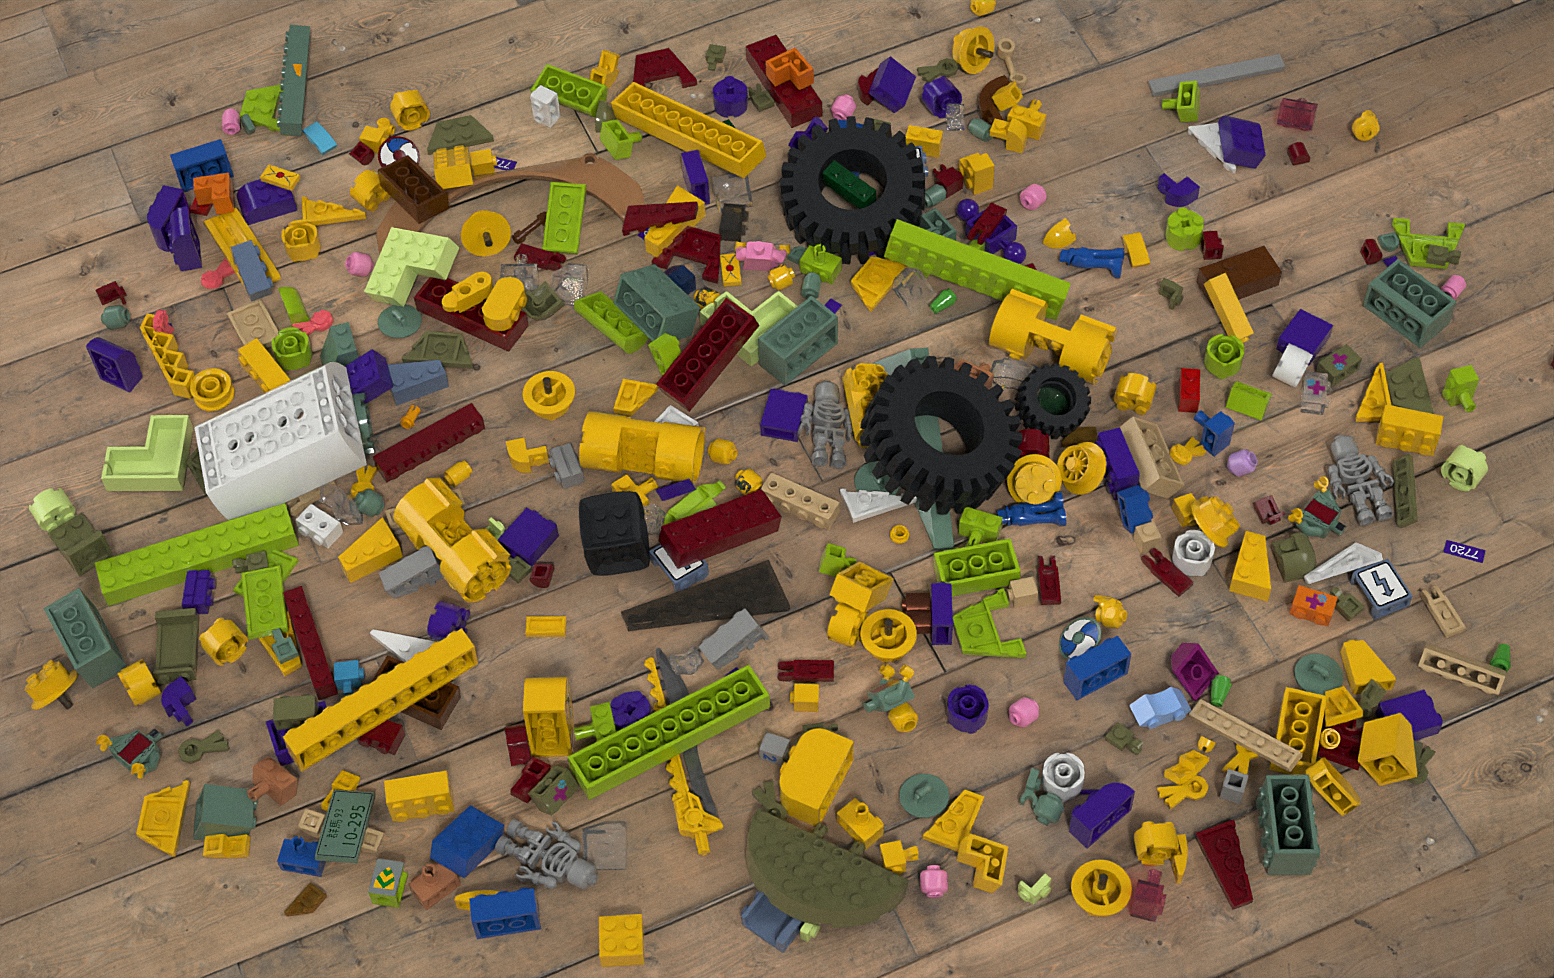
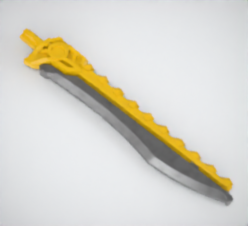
M661 648L656 649V656L663 678L662 682L659 680L654 658L649 657L644 663V666L652 671L648 674L647 681L655 686L650 692V695L658 700L657 703H654V711L666 707L662 692L666 690L669 704L690 695L677 669L661 651ZM696 745L683 752L694 794L689 792L679 754L669 759L670 762L667 763L666 770L674 776L670 779L669 786L677 791L673 794L672 801L679 833L682 836L695 839L698 855L702 854L705 856L711 852L707 835L723 830L724 826L720 819L716 818L717 810L704 777ZM700 800L703 801L706 812H704Z

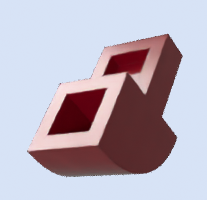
M878 67L869 73L867 77L861 75L858 80L859 99L867 106L875 99L868 92Z
M525 723L505 726L511 767L527 764L531 760Z
M532 757L523 768L522 776L512 787L510 794L528 804L532 800L528 793L547 775L551 765Z

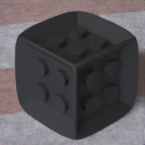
M620 491L594 495L580 500L579 524L581 541L587 566L593 575H615L639 571L649 567L650 548L644 508L638 493Z

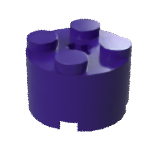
M727 76L716 83L713 87V103L716 113L722 117L734 116L735 118L746 112L748 93L747 86L742 81L735 79L733 76Z
M942 76L923 86L922 102L934 116L946 118L956 111L957 105L960 106L962 94L947 77Z
M445 601L438 602L434 607L437 611L435 615L431 614L428 622L427 633L431 636L430 639L440 642L448 634L461 628L467 634L465 626L470 616V610Z
M965 685V687L953 689L949 694L947 702L948 723L955 729L969 734H974L982 728L987 721L989 708L985 692L975 685Z
M640 691L623 693L611 701L614 724L618 731L654 713L649 701Z

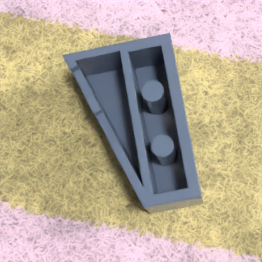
M252 240L232 246L233 261L237 265L238 273L243 280L250 300L254 301L271 295V288L274 286L271 278L266 277L265 272L267 268L264 261L260 262L258 256L261 254L258 246H254Z
M440 360L388 365L393 388L389 390L396 406L449 387L447 375Z

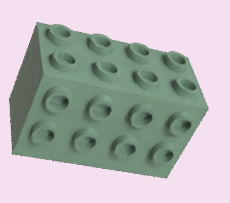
M655 264L621 274L613 301L652 341L664 333L675 336L678 340L691 336L700 306Z
M1266 775L1263 786L1259 788L1256 806L1261 811L1258 824L1259 828L1263 829V835H1261V847L1265 848L1263 866L1267 867L1268 875H1311L1313 867L1317 865V858H1320V847L1317 842L1318 830L1314 819L1315 807L1312 803L1313 791L1312 787H1310L1309 775Z

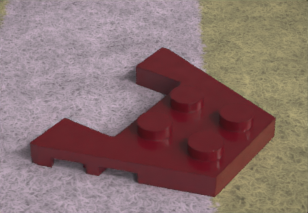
M670 48L636 55L633 82L645 87L644 83L678 76L682 88L697 85V79Z
M687 226L673 239V242L667 248L663 249V252L658 257L655 256L652 259V265L655 264L657 267L667 270L674 256L707 265L702 274V280L718 284L721 235Z

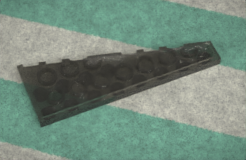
M767 560L621 611V616L627 630L636 631L731 619L737 612L746 609L752 616L786 612L790 610V604L770 561Z

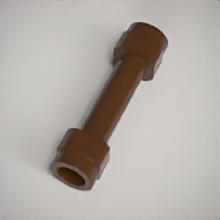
M544 211L538 214L537 219L522 231H516L512 235L513 241L516 244H520L526 240L528 234L540 225L544 226L547 212Z

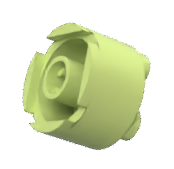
M1459 445L1442 465V476L1444 479L1447 477L1450 480L1449 484L1460 491L1467 492L1470 489H1475L1488 471V465L1485 461L1486 456L1482 452H1476L1463 445Z
M51 488L41 492L33 499L34 504L32 506L29 505V511L40 528L47 532L75 517V507L61 488H58L59 490L56 491Z

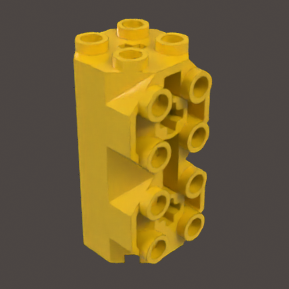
M860 363L856 365L854 370L851 368L847 369L842 378L854 437L861 448L869 447L862 446L860 443V437L865 430L860 428L861 421L866 414L865 410L888 376L881 365Z

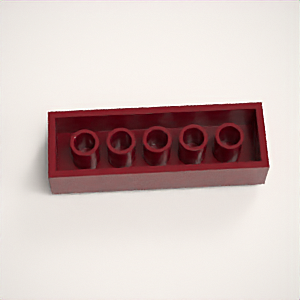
M777 35L747 45L746 61L773 98L774 103L791 128L812 121L813 117L823 116L822 101L811 85L798 90L793 82L788 80L778 86H774L766 76V61L787 51Z
M429 277L414 296L417 311L508 352L529 326L527 314L521 310L518 320L514 321L511 328L505 331L491 330L486 326L482 307L487 298L459 313V310L456 312L445 311L442 306V299L444 295L452 291L454 285L458 284V282L449 278L443 280Z
M726 298L656 383L661 392L690 412L760 326L755 317Z
M761 489L661 526L658 541L677 569L778 532L782 516Z

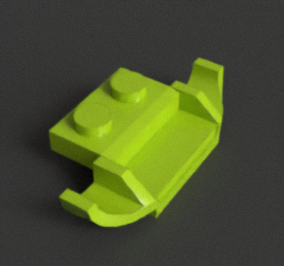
M719 480L712 484L698 486L696 490L689 493L668 510L662 526L717 506L713 499L726 488L725 485Z

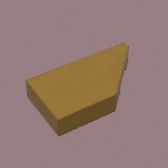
M1078 427L1062 441V447H1070L1082 442H1092L1095 444V441H1097L1096 427Z
M309 883L284 911V914L289 917L313 913L327 898V895L315 885Z

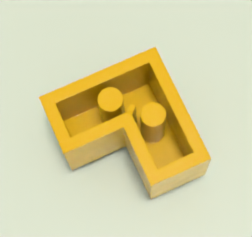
M975 153L959 159L957 171L962 173L965 185L968 190H971L973 195L993 189L995 165L987 153L982 155Z
M971 833L960 842L957 861L976 867L973 882L974 888L993 893L1002 886L1009 846Z

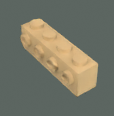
M774 473L769 475L761 488L775 507L780 508L785 513L796 515L801 520L814 523L819 528L829 530L840 513V502Z
M1426 643L1418 667H1421L1426 672L1441 674L1446 679H1455L1465 686L1480 688L1488 694L1499 695L1506 676V670Z

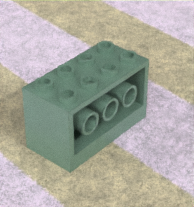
M1397 259L1369 283L1363 307L1421 349L1449 325L1457 301L1426 280L1421 274L1415 272L1407 264Z
M810 296L758 338L759 365L786 386L838 344V316L813 296Z
M80 588L43 608L74 669L92 688L117 675V673L121 672V669L127 667L96 606Z

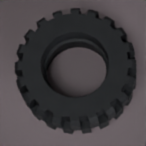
M1047 363L1041 367L1034 368L1025 377L1015 395V400L1017 401L1015 410L1019 411L1017 416H1019L1020 421L1023 420L1025 422L1023 426L1026 429L1029 427L1030 429L1041 430V434L1046 436L1047 433L1053 440L1058 439L1060 436L1062 438L1068 436L1083 423L1090 411L1091 397L1088 396L1090 393L1089 387L1084 385L1086 381L1083 377L1080 379L1077 376L1079 373L1076 370L1072 372L1069 370V366L1064 365L1060 367L1059 363H1053L1050 367ZM1050 387L1060 391L1067 400L1068 412L1065 415H1052L1046 412L1039 404L1038 390Z

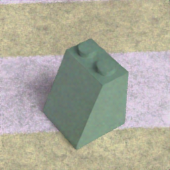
M349 322L330 327L320 354L322 366L330 362L346 366L359 358Z
M204 784L196 800L193 840H204L205 836L225 834L228 837L249 835L251 829H254L256 825V817H253V810L255 811L257 807V800L254 802L247 795V790L249 789Z

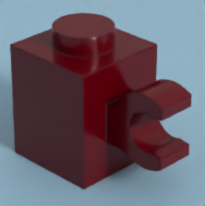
M941 164V171H937L934 168L933 176L936 178L935 184L945 188L947 199L963 189L964 177L954 167L946 170V166Z

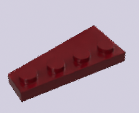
M695 201L630 205L627 208L622 233L626 236L630 235L632 231L644 232L646 228L653 226L661 228L670 222L678 224L695 220L699 207L698 203Z
M1234 819L1197 832L1195 835L1233 910L1253 902V895L1248 875L1246 874L1245 862L1241 854L1240 841L1236 833Z

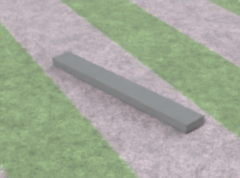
M1280 54L1148 80V86L1153 97L1179 92V83L1183 81L1197 80L1200 88L1284 71L1285 64Z

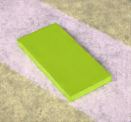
M550 183L543 250L578 255L587 189L586 184Z
M278 565L241 573L249 640L273 635L272 631L278 628L281 633L289 632L286 602L283 595L284 585L281 566Z

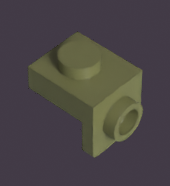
M1163 278L1160 282L1159 294L1170 299L1169 309L1173 310L1176 305L1179 306L1184 298L1182 295L1183 287L1174 281Z

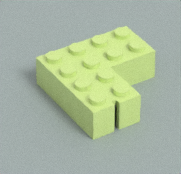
M391 227L364 292L377 302L404 307L417 275L446 280L460 247L448 237Z
M726 291L714 300L715 307L711 302L700 311L701 326H704L726 298L754 316L760 326L736 354L752 367L759 361L758 338L798 307L780 291H777L753 311L749 310Z
M151 415L145 447H107L106 464L103 466L101 477L106 490L183 491L187 469L186 460L189 457L193 434V425L189 415Z

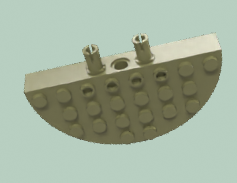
M759 808L757 809L750 823L746 845V864L749 875L760 893L763 892L769 898V902L780 911L809 924L818 925L822 923L831 924L833 928H845L876 921L881 915L893 911L905 898L909 880L860 857L866 849L862 842L857 848L860 841H855L850 850L847 851L823 839L828 832V828L826 825H823L820 830L819 828L822 826V823L816 824L812 833H809Z

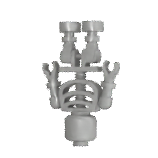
M823 381L815 387L814 406L811 403L804 405V414L801 416L802 423L798 429V434L805 427L807 437L811 430L810 423L815 424L812 430L813 443L815 445L811 459L812 465L815 464V466L818 465L819 467L822 465L825 467L828 463V454L824 445L826 446L827 442H830V446L833 447L830 467H833V469H843L846 466V456L843 450L845 429L847 430L846 440L848 442L852 438L850 435L854 437L849 409H843V405L838 404L839 388L830 381ZM845 420V423H844V428H845V429H838V428L842 425L843 421Z
M1338 435L1330 445L1337 465H1330L1328 468L1334 499H1337V491L1342 495L1343 500L1345 494L1347 496L1350 495L1351 503L1357 508L1359 526L1373 523L1375 516L1378 522L1391 519L1394 513L1386 501L1383 500L1381 487L1383 489L1386 488L1387 484L1384 481L1389 482L1390 486H1392L1394 483L1393 478L1385 473L1383 466L1380 467L1375 456L1369 455L1366 457L1364 454L1358 455L1359 449L1353 437ZM1373 469V474L1376 477H1378V479L1364 482L1370 477ZM1342 483L1351 485L1347 487L1346 492L1341 486ZM1367 497L1375 503V508L1377 509L1375 516L1372 510H1369L1365 504Z
M513 819L507 828L508 836L513 839L517 835L521 839L525 838L529 846L517 847V844L512 843V840L504 835L496 843L495 850L498 854L504 856L507 851L508 855H514L520 863L528 864L532 870L540 858L543 859L541 866L544 876L540 872L534 873L529 868L520 866L521 872L527 873L524 876L516 874L517 879L522 882L533 881L535 885L542 884L547 888L553 889L557 886V882L562 883L567 877V881L570 884L585 890L590 886L593 887L598 880L596 866L582 858L578 859L577 852L581 850L580 842L576 839L573 840L568 832H563L556 822H552V825L556 828L557 832L546 828L548 835L544 837L539 831H531L528 827L523 826L521 821ZM550 836L559 839L560 843L553 845L546 851L551 843ZM549 862L551 863L550 870L547 869Z

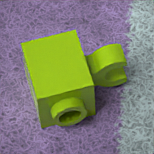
M827 543L820 559L819 572L836 577L841 569L845 570L854 565L857 559L852 557L845 558L846 548Z

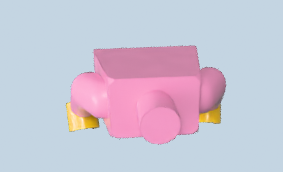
M736 241L734 251H736V258L739 261H744V270L770 271V269L777 267L778 263H782L790 253V244H780L779 250H777L773 243L749 241L746 245V242Z

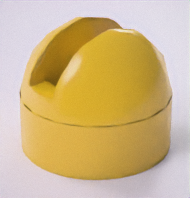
M1201 736L1198 741V748L1201 751L1204 746L1206 747L1204 753H1209L1214 749L1216 743Z

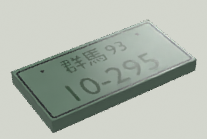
M333 790L316 849L315 860L358 863L375 800V793Z

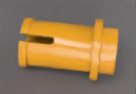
M410 405L406 415L400 420L403 428L410 429L414 427V421L421 412L419 407L416 406L415 410H413L415 405Z

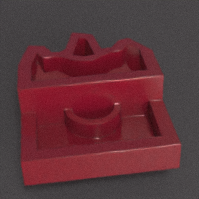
M1355 719L1327 727V729L1332 728L1339 733L1340 743L1334 749H1326L1321 745L1318 757H1324L1329 761L1359 770L1358 756L1363 727L1356 728ZM1327 736L1328 742L1331 741L1330 736Z

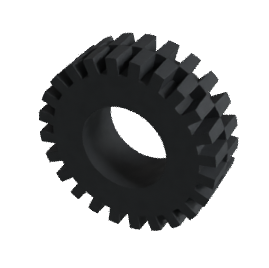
M848 116L847 128H840L837 118L829 120V132L825 133L818 124L812 128V140L803 134L798 139V149L791 147L788 151V162H783L782 178H780L784 216L786 215L787 226L790 231L794 230L795 239L800 245L805 241L807 242V248L809 245L815 247L821 244V248L824 245L825 252L833 255L840 253L842 264L850 265L851 254H859L860 264H865L869 260V252H875L876 256L881 259L885 258L884 254L897 219L918 227L920 226L922 211L925 210V173H923V161L921 157L917 158V149L912 142L906 145V136L900 130L892 137L890 124L883 122L879 130L876 131L873 118L865 117L863 128L857 127L855 116ZM835 160L850 172H863L875 177L881 182L885 190L877 201L865 208L855 210L842 209L828 202L822 195V191L826 186L823 183L822 172Z
M927 356L922 364H920L918 358L910 360L905 368L902 364L896 367L891 376L888 375L869 403L860 428L865 429L860 437V443L862 446H869L864 453L866 463L878 461L872 471L874 477L879 479L888 475L890 479L884 488L892 494L900 486L905 490L900 501L907 505L910 504L915 496L919 497L918 510L928 512L936 502L937 513L940 515H947L952 507H954L956 514H961L970 505L973 509L981 506L985 499L988 501L1015 467L1014 464L1021 454V450L1017 448L1023 441L1022 433L1016 432L1021 424L1019 416H1009L1015 407L1011 399L1002 402L998 401L1004 391L1002 387L997 384L991 389H987L984 385L990 376L982 371L974 379L970 376L972 365L966 362L956 371L954 370V359L945 357L939 367L935 356ZM929 415L949 422L962 435L967 447V454L949 455L931 447L918 432L915 417Z

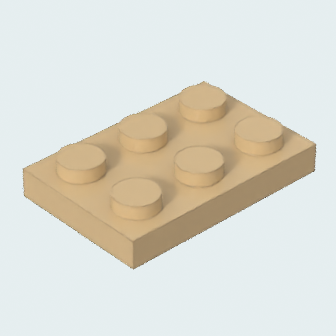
M261 299L227 313L243 346L257 338L266 349L271 346L272 339L278 335L279 331Z

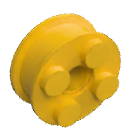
M205 369L196 374L190 383V392L195 404L207 412L225 408L234 398L235 391L231 379L221 369Z

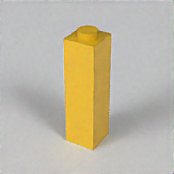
M1226 273L1208 280L1204 283V286L1229 337L1230 335L1236 336L1242 343L1249 341V336L1254 334Z

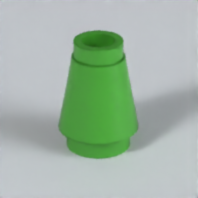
M948 288L943 290L929 307L937 314L954 305L957 297Z
M1499 644L1490 661V665L1506 670L1507 673L1511 668L1510 646Z
M1216 675L1212 680L1211 705L1215 707L1223 706L1232 686L1230 678Z

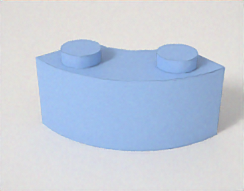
M1170 687L1157 694H1145L1129 705L1139 726L1148 727L1149 729L1156 728L1173 720L1180 721L1191 711L1182 691L1174 687Z

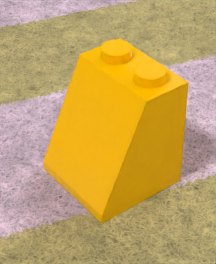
M1402 713L1364 722L1358 762L1379 786L1417 777L1412 725Z

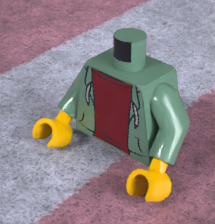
M1325 476L1319 477V480L1314 482V487L1321 491L1316 492L1302 511L1299 508L1291 510L1293 514L1288 516V520L1290 522L1296 521L1295 527L1299 528L1307 536L1326 538L1330 531L1341 536L1347 527L1339 522L1342 511L1329 488H1326L1329 481Z
M888 664L886 666L882 665L879 673L884 676L883 679L880 680L879 686L867 692L869 699L862 704L867 713L873 710L886 712L915 698L908 682L914 675V670L904 664L899 671L904 676L903 679L891 678L895 674V670Z
M153 729L146 736L139 730L111 738L106 735H100L97 737L96 745L101 744V751H106L109 747L114 759L131 771V775L134 774L142 780L146 774L155 771L158 767L161 752L156 743L162 738V735L156 729Z

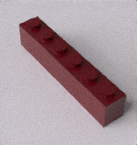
M470 403L372 456L375 467H377L386 483L394 480L425 461L431 460L436 455L446 452L458 443L464 442L467 438L479 434L485 429L483 417L474 405Z
M302 586L283 592L318 700L337 695L338 692Z

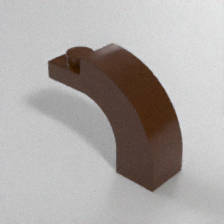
M1005 75L991 80L980 93L979 118L990 125L993 124L994 119L1003 120L995 107L992 96L998 89L1010 83Z

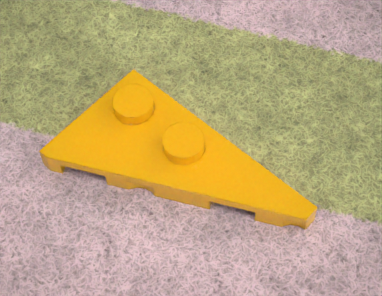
M302 196L303 220H307L312 225L366 219L365 212L353 208V210L344 209L343 205L326 203L322 200L315 202Z
M1379 363L1376 367L1356 415L1355 422L1380 421L1385 404L1391 405L1383 363Z

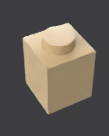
M1154 521L1135 527L1133 540L1140 554L1143 555L1149 553L1152 548L1159 550L1161 535Z
M1033 577L1010 581L1009 589L1006 590L1008 600L1012 601L1014 608L1037 603L1038 591Z

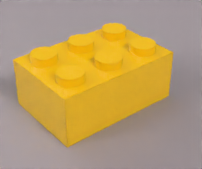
M1385 404L1375 444L1386 448L1400 449L1405 452L1409 451L1425 456H1433L1441 435L1444 416Z
M859 561L837 574L829 595L834 597L839 603H846L861 612H866L886 600L894 578Z
M447 770L384 781L386 804L393 822H404L412 818L422 819L435 814L446 815L449 812L455 811L453 790Z

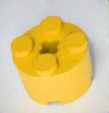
M418 90L397 92L393 95L390 110L398 126L410 131L420 128L421 123L428 121L430 111Z
M373 169L372 171L365 170L359 174L354 180L356 183L354 188H350V196L370 212L376 211L378 204L390 198V195L380 186L379 175Z
M295 220L290 222L286 229L282 230L281 238L286 254L292 261H306L319 256L321 242L314 224H310L307 220Z
M1128 373L1125 377L1121 375L1114 395L1116 407L1121 411L1130 409L1139 415H1145L1151 408L1157 388L1154 382L1151 384L1148 381L1149 378L1141 374Z
M838 603L835 608L838 612L835 616L831 617L829 622L828 640L850 648L855 647L857 641H861V626L867 618L868 612H861L846 603Z
M224 618L217 619L214 625L199 637L203 650L219 666H223V663L227 661L233 663L239 659L246 651L247 647L245 644L248 642L247 636L232 620H225Z
M143 659L121 669V672L117 673L124 687L128 689L126 691L135 706L142 705L162 694Z
M1152 821L1142 823V828L1138 829L1133 835L1138 861L1141 860L1144 865H1163L1164 860L1170 859L1172 862L1175 855H1180L1177 833L1173 822L1154 824Z

